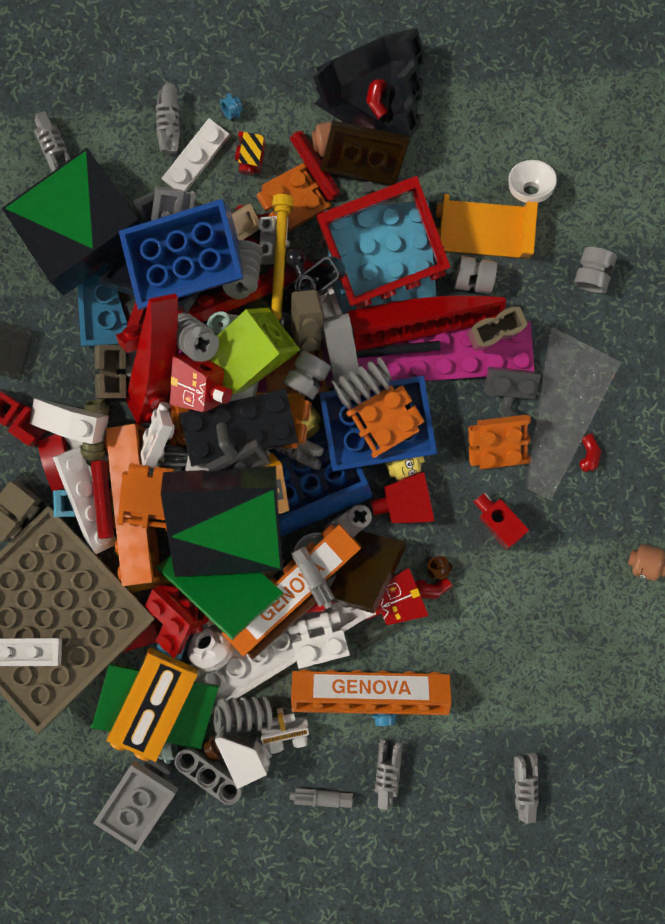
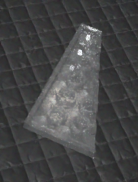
M551 327L549 331L526 483L527 490L551 501L621 364L620 361L554 327Z

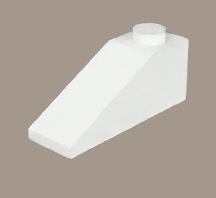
M34 398L30 424L69 439L95 444L104 441L106 435L105 428H107L109 416Z

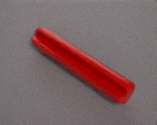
M302 131L295 132L290 137L294 148L328 201L336 199L340 195L336 184L328 172L321 171L322 162L314 152Z
M103 460L91 462L97 533L99 539H108L114 537L107 463Z

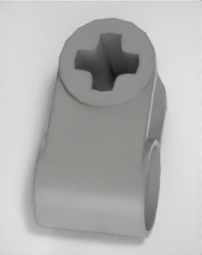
M358 503L336 516L322 529L325 530L331 523L334 526L341 523L355 537L358 532L371 522V511L366 504ZM357 509L360 512L365 510L367 512L364 515L365 521L362 522L360 519L355 521L353 519L355 517L354 511Z

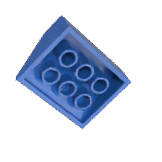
M223 199L119 231L138 310L146 309L150 298L176 293L179 299L244 279L232 213Z
M424 376L389 381V385H392L394 389L402 385L404 386L412 400L411 403L405 406L408 410L416 406L425 422L417 426L419 432L374 459L371 455L373 452L366 440L358 434L360 430L354 420L346 414V412L358 406V404L352 399L351 409H348L342 404L336 390L319 393L332 472L437 454ZM382 385L380 386V392L385 389ZM371 390L370 397H373L376 393ZM363 395L360 396L361 403L368 400ZM356 413L363 427L366 429L367 426L365 425L361 416L359 415V413ZM369 433L368 435L377 450L380 449L371 433Z
M325 428L306 439L323 448V454L317 456L321 460V467L318 470L310 468L276 451V449L270 451L282 464L289 511L279 514L281 536L373 497L361 467L332 472Z

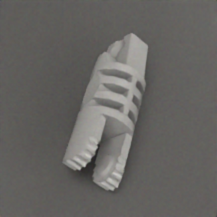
M171 82L165 84L157 95L156 131L160 152L175 154L178 151L180 121L177 89Z
M46 112L36 113L35 124L37 129H34V132L48 165L53 172L59 168L57 161L62 159L63 163H66L71 157L56 124H51Z
M305 440V444H297V449L274 448L276 451L310 468L318 470L321 467V460L317 456L323 454V448L308 440Z
M380 739L375 783L379 809L389 810L393 805V797L398 796L403 743L396 742L393 748L392 759H387L388 741Z
M536 753L527 755L526 765L525 759L521 755L514 757V775L516 780L515 804L516 809H518L519 819L527 824L536 822L539 803L537 782L538 759Z

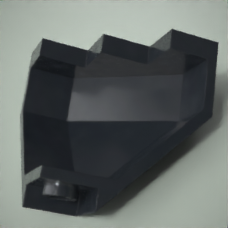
M418 29L383 35L316 67L318 72L313 76L320 97L314 104L344 123L406 135L410 139L421 126V115L417 114V102L422 100L423 79L419 78L420 65L425 63V52ZM379 79L384 80L387 84V90L383 94L381 101L389 111V114L382 120L377 119L366 102L370 83Z

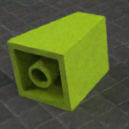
M269 308L246 309L217 335L219 347L215 355L209 360L223 368V386L232 389V395L248 390L297 354L300 349Z

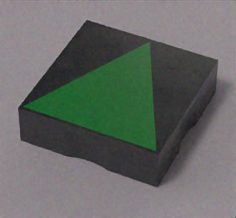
M88 148L82 150L2 207V210L49 282L63 296L93 276L107 262L124 254L119 231L141 224Z
M276 466L235 468L226 471L193 470L163 472L161 500L175 577L283 571V548L279 519Z

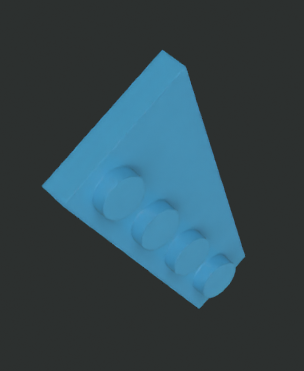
M108 262L93 276L77 286L81 347L119 345L116 334L123 332L127 327V321L117 290L104 287L99 280L109 266Z

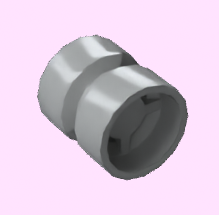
M586 247L580 260L583 267L577 270L573 284L578 288L593 293H606L611 279L608 273L614 270L617 255L602 248Z
M461 255L457 266L454 289L469 291L471 288H474L476 293L491 295L496 278L497 262L485 259L476 262V259L473 257Z
M301 350L294 363L296 369L289 371L283 384L313 400L320 389L318 382L325 380L331 366L316 356Z

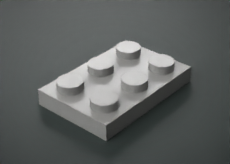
M134 760L93 824L135 851H138L176 794L178 788Z

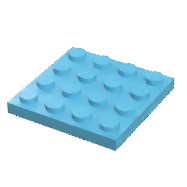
M414 202L378 205L328 225L341 260L345 265L346 273L355 296L434 266L433 252ZM430 277L421 279V285L406 290L405 286L395 289L396 295L384 300L381 299V296L372 298V304L366 307L409 299L437 297L435 280L431 281ZM337 281L332 287L342 314H346L347 311L357 310L356 305L350 307L341 281Z

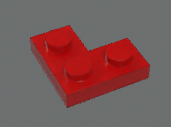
M159 585L152 589L145 608L163 624L156 642L163 650L168 652L173 658H176L182 653L197 620Z

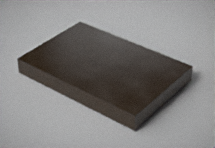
M332 120L321 163V171L394 185L397 183L410 142L409 136Z
M360 531L355 539L361 545V549L340 567L330 587L334 596L331 602L374 614L407 546L404 541Z

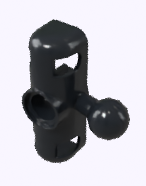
M298 248L288 250L285 255V262L288 267L295 269L298 278L283 289L282 313L284 315H291L292 295L285 292L290 288H295L296 292L312 290L310 285L312 282L313 290L318 291L319 296H322L337 281L344 278L346 268L343 262L334 256L325 257L306 270L304 266L306 260L305 253ZM326 260H330L332 265L328 267L322 263Z

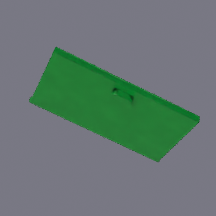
M171 555L156 566L177 589L231 640L235 639L239 633L283 596V592L261 572L175 577Z
M109 663L94 720L91 724L92 729L111 732L140 669ZM194 681L165 743L202 749V743L218 692V685Z

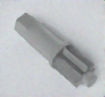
M304 546L293 552L291 555L319 607L324 605L327 609L333 606L331 600L334 599V596L306 547Z
M296 788L295 792L290 791V800H295V805L352 808L353 794L317 790V788Z

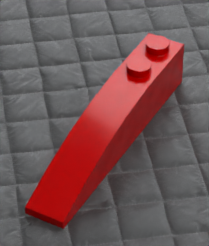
M176 293L148 300L125 400L138 425L144 423L151 424V416L154 409H158L160 402H167L171 388L172 357L176 355L178 297Z
M492 296L426 297L347 311L346 314L348 313L350 317L356 351L473 327L479 321L486 318H495L505 310L506 299L505 297Z

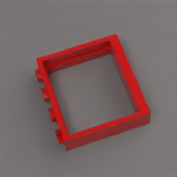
M417 176L316 215L330 255L341 260L328 226L329 224L411 193L437 265L357 296L353 292L346 273L340 281L350 307L356 305L358 310L371 305V299L377 296H381V299L384 300L396 295L395 289L405 286L406 290L421 285V279L430 277L431 281L446 275L444 270L450 268Z

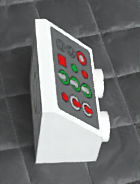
M222 726L220 732L215 737V742L237 789L266 776L270 765L269 758L272 757L267 745H262L259 737L243 731L237 732L232 727L230 732L227 733L225 727Z

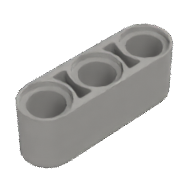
M348 313L323 318V328L333 380L338 386L340 376H343L347 381H349L348 372L350 371L358 376L359 366Z
M186 746L180 748L175 758V766L179 772L224 804L231 805L239 800L243 787L238 788L237 792L233 794L226 792L224 786L227 784H232L236 787L228 768L217 760H210L202 749ZM182 754H191L195 761L193 763L185 762ZM211 769L215 772L216 776L214 778H207L203 770Z

